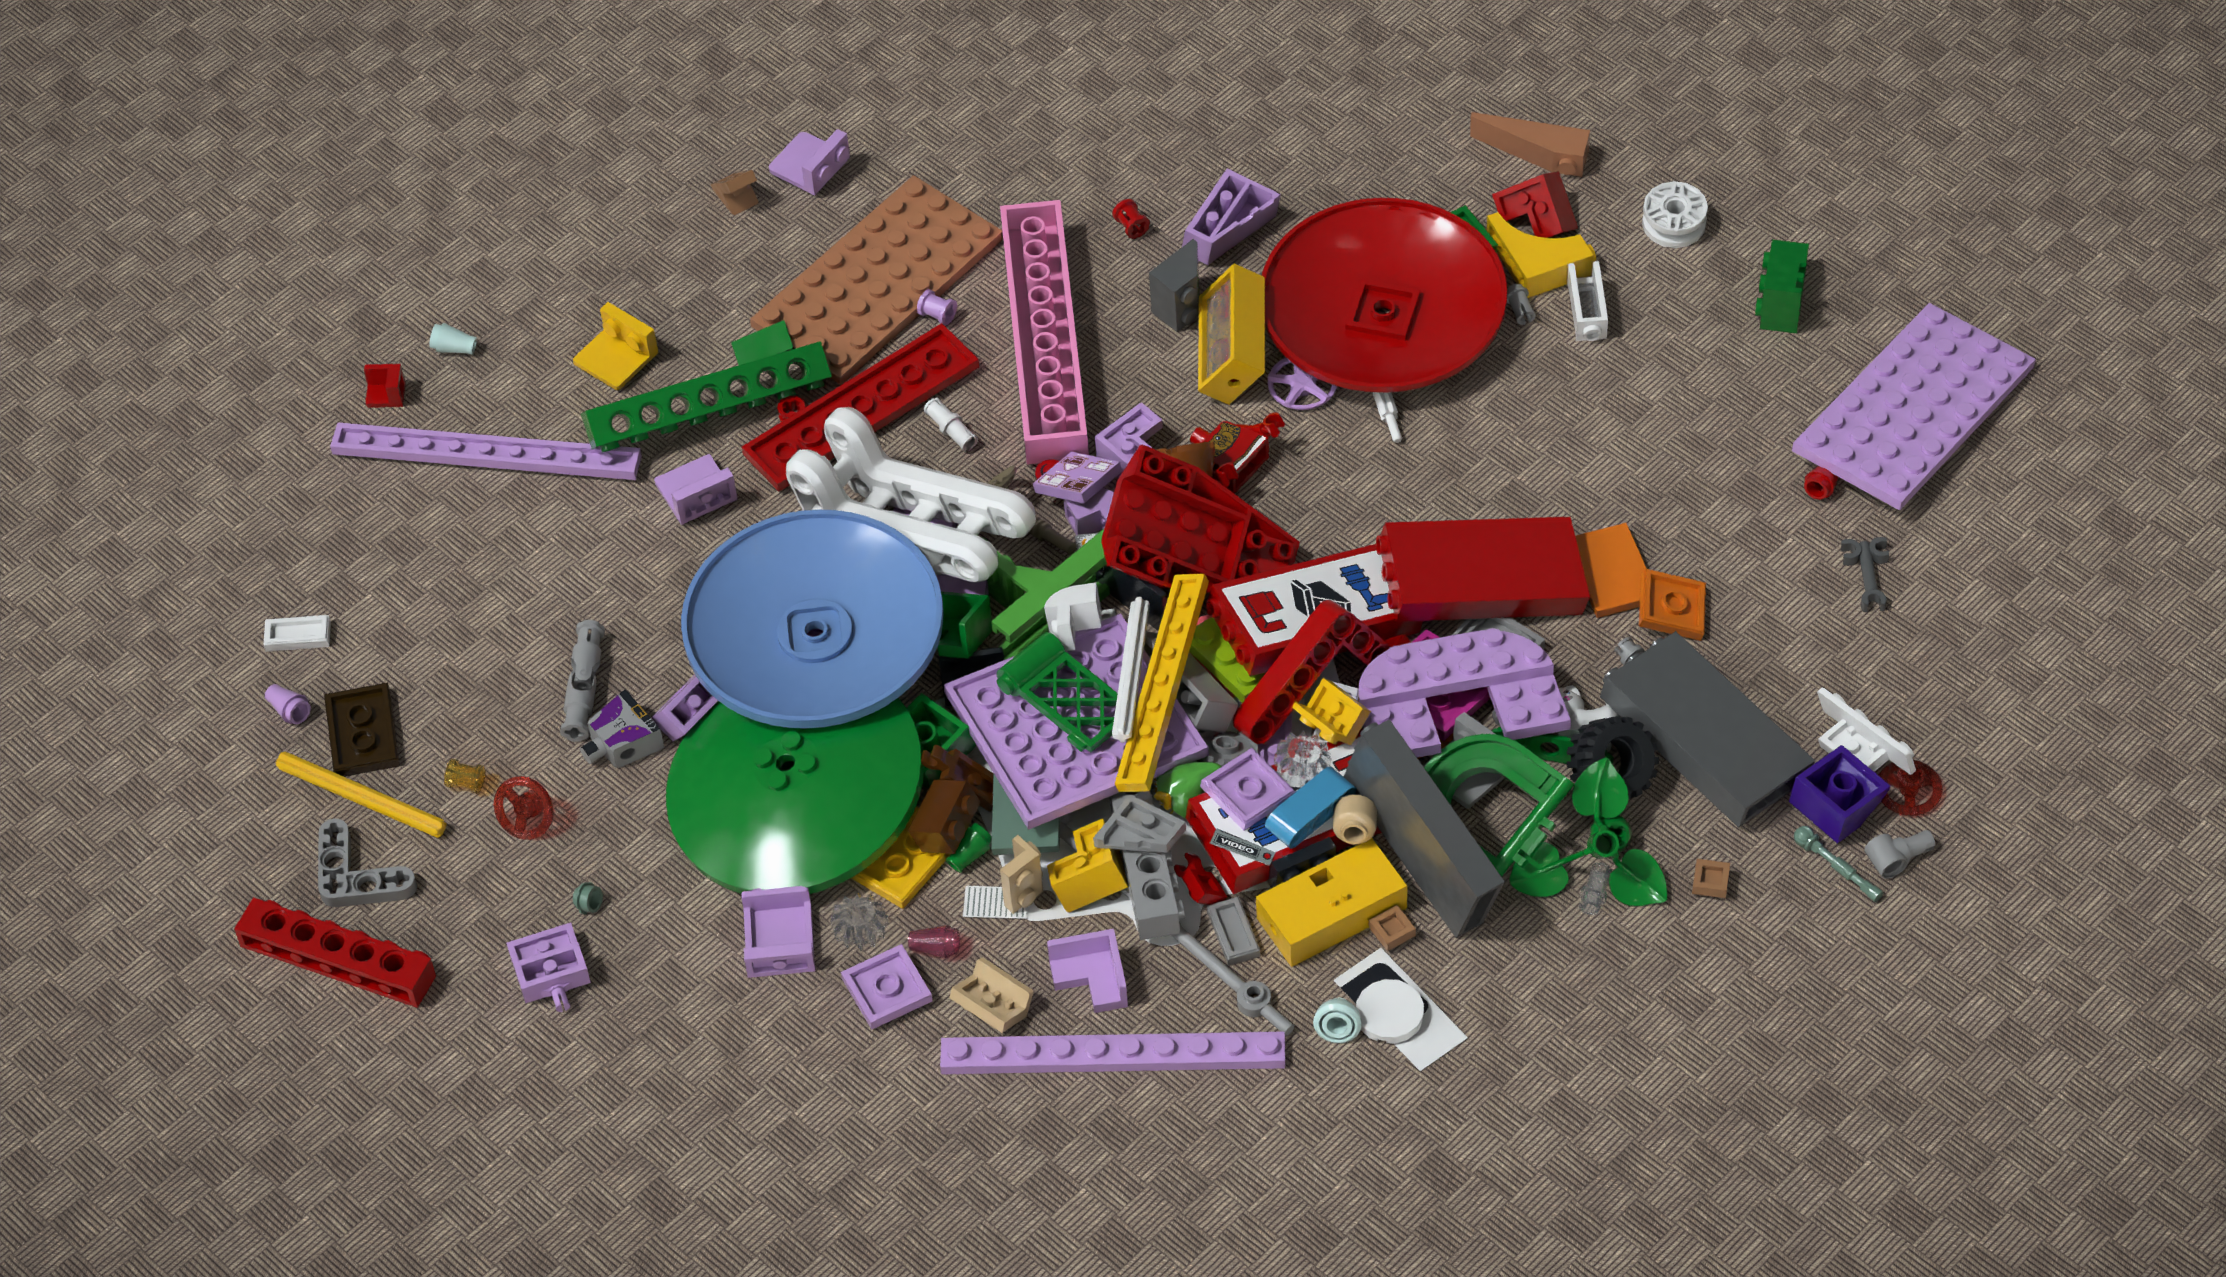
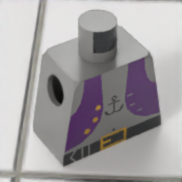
M625 689L589 719L587 725L591 741L581 746L580 751L589 764L605 756L614 767L621 768L664 748L658 725Z

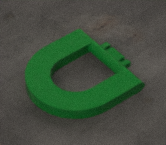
M1477 734L1456 740L1441 749V753L1434 755L1424 767L1450 805L1456 789L1462 782L1473 775L1485 772L1503 776L1539 802L1496 857L1481 847L1501 877L1513 862L1524 868L1528 861L1521 856V853L1525 852L1531 858L1548 837L1541 831V828L1545 827L1550 832L1554 830L1556 824L1548 818L1575 785L1523 745L1508 737L1495 734Z

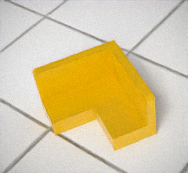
M1103 818L1074 830L1073 835L1077 852L1047 865L1051 887L1066 912H1072L1128 888L1120 849H1105L1094 846L1093 837L1106 823Z

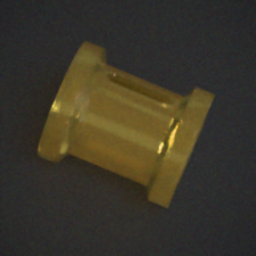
M452 758L445 770L444 785L452 788L454 785L471 789L472 793L478 794L485 781V766L478 764L475 767L461 764L458 759Z

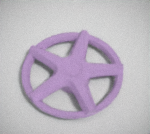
M1284 358L1276 363L1268 374V389L1272 397L1281 405L1295 410L1317 408L1329 401L1337 389V386L1332 384L1330 392L1326 394L1316 385V381L1319 380L1318 378L1306 373L1296 365H1294L1293 375L1276 374L1283 366L1292 363L1288 358ZM1273 383L1290 385L1291 390L1285 401L1276 394ZM1309 394H1313L1320 399L1319 402L1309 405L1294 404L1299 396H1307Z

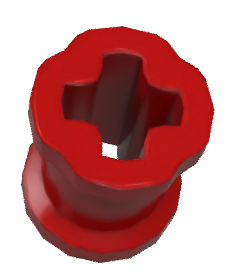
M1125 199L1114 207L1112 216L1126 228V235L1131 239L1143 236L1148 231L1150 220L1140 214L1137 210L1138 205L1133 199Z

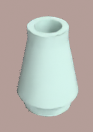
M446 323L442 325L435 324L429 346L436 349V352L467 353L473 355L477 344V337L470 336Z

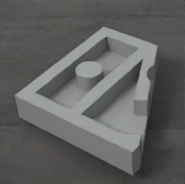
M1129 794L1093 837L1094 846L1105 849L1168 853L1186 831V822Z

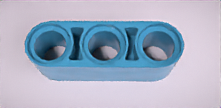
M1326 767L1280 804L1267 818L1265 827L1292 849L1333 816L1334 808L1342 797L1355 795L1356 787L1333 767Z

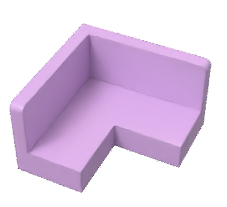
M1142 402L1095 436L1096 457L1119 461L1123 472L1140 445L1143 444L1152 448L1145 440L1163 428L1162 419Z
M1114 929L1047 941L1049 964L1055 991L1089 985L1094 1013L1128 1007L1126 982Z

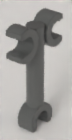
M1876 537L1870 543L1868 541L1859 543L1853 539L1841 541V551L1852 552L1843 555V565L1852 566L1860 560L1865 588L1861 598V609L1863 612L1868 611V603L1872 601L1879 604L1880 611H1884L1886 607V596L1878 590L1873 562L1885 564L1889 560V551H1878V549H1886L1887 538Z

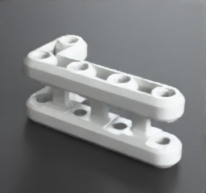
M852 407L835 409L824 423L825 437L837 460L834 466L825 456H821L817 452L808 449L797 451L786 464L788 482L803 511H846L881 521L910 539L925 555L935 572L970 582L987 580L998 567L997 550L989 541L977 536L981 531L1010 538H1022L1031 530L1036 522L1034 506L1019 492L890 458L883 451L868 419ZM847 483L855 493H859L866 498L862 503L851 499L846 494L843 487ZM888 505L912 512L909 515L883 509ZM933 518L947 522H955L959 525L957 528L942 524H934L931 521Z

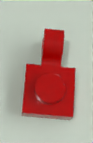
M1186 852L1184 857L1188 861L1187 868L1184 865L1176 864L1174 871L1178 877L1183 879L1188 887L1190 897L1199 904L1211 905L1224 901L1227 895L1213 873L1204 870L1198 855Z

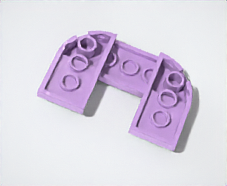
M1495 628L1392 646L1368 664L1359 681V702L1371 711L1363 727L1365 728L1374 722H1377L1379 725L1390 719L1417 758L1441 753V742L1429 711L1426 697L1487 687L1504 737L1512 740L1570 730L1571 719L1554 677V665L1548 654L1536 643L1523 636L1500 631Z

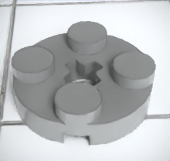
M1211 730L1209 733L1198 731L1208 746L1209 756L1201 758L1197 762H1214L1224 766L1250 748H1253L1258 753V744L1252 742L1238 730L1237 733L1227 730L1226 732Z

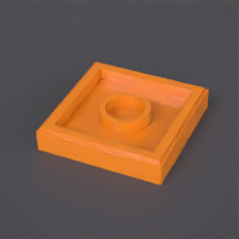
M1644 568L1640 584L1639 627L1669 634L1676 631L1682 637L1701 641L1705 630L1706 583Z

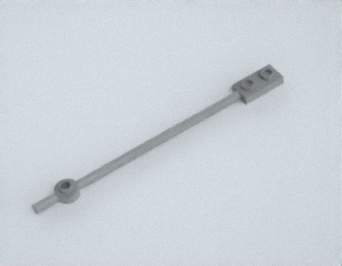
M1068 813L1060 817V838L1077 852L1073 830L1067 826L1071 822V815ZM1129 888L1121 890L1128 898L1131 899ZM1179 925L1180 933L1171 936L1237 993V1006L1241 1013L1249 1017L1263 1016L1280 1032H1285V1036L1293 1031L1294 1025L1271 1005V992L1264 983L1259 981L1245 983ZM1251 994H1258V995H1259L1258 997H1255V998L1249 997V995H1251Z

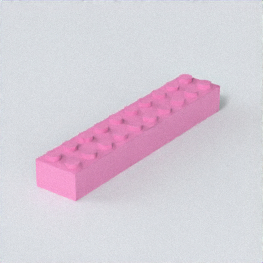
M1053 200L1000 206L1027 465L1039 464L1049 459L1060 461L1071 451L1089 455L1061 201Z

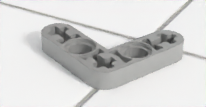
M333 818L325 821L320 826L318 889L325 905L342 907L399 901L414 895L417 890V883L414 873L410 868L396 866L351 871V835L347 824L341 819ZM334 832H339L337 834L338 846H333L331 841ZM340 857L343 859V863L336 868L326 866V863L331 858ZM332 879H336L339 886L334 894H330L333 890ZM399 880H405L403 886L397 887ZM373 881L376 883V887L372 891L362 892L359 890V887L364 882ZM382 881H387V883H385L387 887L386 889H384Z

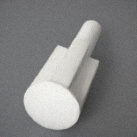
M1373 392L1381 420L1387 422L1393 442H1401L1402 436L1396 421L1398 411L1392 393Z

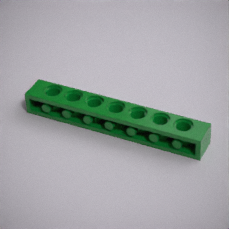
M819 341L589 409L581 413V417L591 449L600 447L603 453L619 448L618 442L630 438L631 444L649 439V432L660 430L661 435L679 430L677 425L679 423L689 421L690 426L708 421L707 415L716 412L719 413L720 417H724L738 412L736 406L748 403L750 409L766 404V397L777 395L778 400L796 395L794 389L806 386L807 391L825 386L823 380L832 377L822 343ZM791 364L800 367L802 371L800 380H795L789 375L788 369ZM761 373H767L772 377L773 385L770 389L764 388L760 384L759 377ZM733 381L739 382L743 386L744 393L742 397H735L731 393L730 385ZM703 390H708L714 395L715 401L712 406H707L701 401ZM673 399H680L685 404L683 415L673 412L671 408ZM643 408H651L655 412L656 420L653 424L646 423L641 415ZM615 416L622 417L626 422V430L623 433L615 431L612 427V419Z

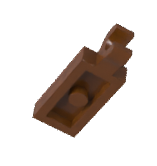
M934 745L932 753L927 750L923 751L921 756L923 766L942 771L939 780L967 781L981 802L979 806L988 812L993 811L994 773L956 748L947 753L941 746Z

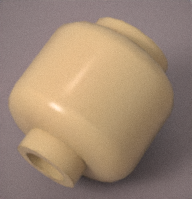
M1362 795L1342 797L1334 808V833L1340 840L1349 844H1361L1370 840L1377 826V809L1372 800Z

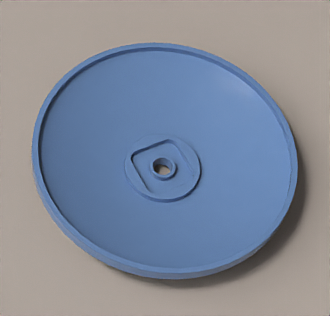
M804 510L778 515L755 523L720 545L701 565L687 590L681 615V631L685 652L693 672L704 688L726 707L742 716L769 725L787 728H819L843 724L874 713L897 699L917 681L931 662L940 641L943 627V601L938 579L928 559L910 539L896 529L881 521L852 512ZM812 629L823 631L821 635L816 637L807 635Z

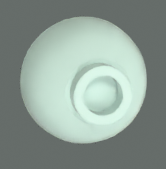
M1338 997L1324 1002L1317 1009L1313 1025L1317 1034L1324 1040L1332 1043H1346L1356 1038L1361 1030V1016L1351 1002Z

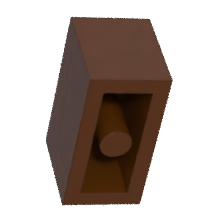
M933 780L908 829V833L922 852L955 854L981 802L967 781Z

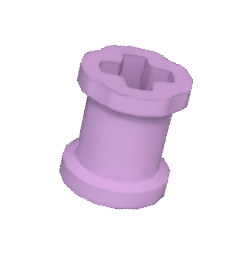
M930 289L924 291L917 303L918 314L934 317L944 326L953 320L957 311V302L955 300L940 298Z

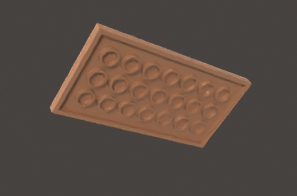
M913 175L751 317V327L759 331L785 320L793 345L792 349L821 341L832 375L830 379L842 385L920 315L917 313V303L925 290L930 289L935 292L936 296L940 297L1003 240V231Z

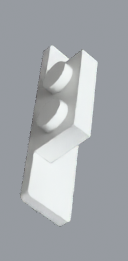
M1823 687L1817 691L1823 711L1838 722L1818 738L1822 749L1830 753L1840 745H1843L1874 772L1888 760L1910 775L1916 771L1913 762L1914 753L1905 742H1897L1883 726H1875L1861 710H1853L1839 694H1831Z

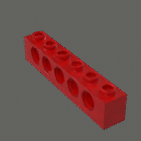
M253 897L234 928L242 948L416 1008L419 1007L436 978L431 958L421 951L414 950L412 952L399 947L392 941H380L371 938L363 931H351L342 928L331 920L322 921L313 918L302 910L293 911L284 908L273 900L263 901Z

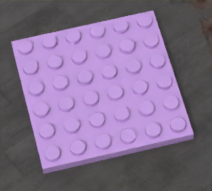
M1121 613L1101 621V628L1076 631L1075 650L1066 651L1117 693L1128 625ZM1145 650L1143 651L1136 707L1150 662V657ZM1011 657L944 684V691L962 722L969 726L971 737L1029 830L1119 793L1115 786V780L1126 742L1120 743L1118 739H1114L1111 736L1091 753L1086 749L1082 752L1067 741V733L1020 695H1007L1000 690L996 682L998 679L996 673L997 670L1013 658ZM1066 665L1057 672V679H1076V673ZM1039 687L1033 693L1039 698H1053V687ZM1057 687V698H1076V687ZM1080 687V698H1100V692L1094 687ZM1177 699L1175 700L1154 778L1180 764L1192 763L1209 756L1208 746ZM1057 706V713L1062 717H1077V706ZM1080 706V717H1100V706ZM1104 706V717H1114L1116 706ZM1081 726V732L1092 739L1100 732V726Z

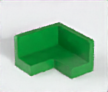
M941 591L943 627L938 644V654L944 657L969 659L992 632L989 595Z

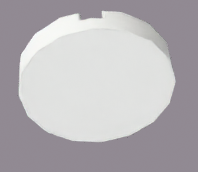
M1384 979L1374 982L1361 992L1356 1001V1008L1361 1016V1031L1375 1041L1379 1039L1390 1044L1406 1041L1419 1031L1424 1018V1003L1419 992L1410 984L1400 980Z

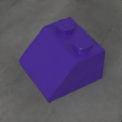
M1840 745L1796 777L1789 802L1838 844L1861 827L1890 790L1891 786L1848 749Z

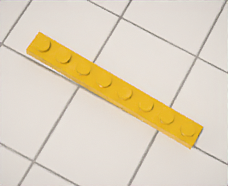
M1205 574L1174 575L1136 707L1132 737L1127 739L1115 780V786L1119 792H1146L1151 789L1209 581Z

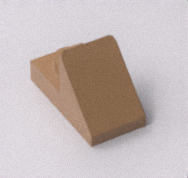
M753 170L735 172L710 184L713 191L733 215H737L758 204V199L751 187V183L757 181Z

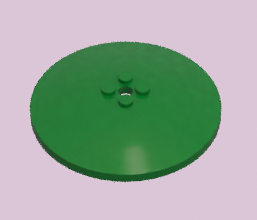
M899 698L862 718L843 724L819 728H787L769 725L742 716L717 701L686 733L672 760L666 786V808L672 833L691 864L708 879L728 890L740 894L757 888L764 890L795 886L808 888L809 894L826 890L854 877L869 867L888 850L905 829L913 815L923 785L924 766L921 762L923 753L921 738L911 715ZM785 762H795L790 770H780V767Z

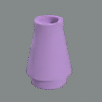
M273 684L266 690L265 699L271 703L286 723L300 724L309 716L311 706L306 696L282 688L278 684Z

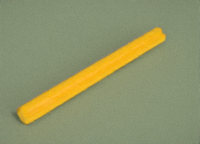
M286 751L281 752L276 760V766L279 770L436 838L441 837L447 827L444 820Z

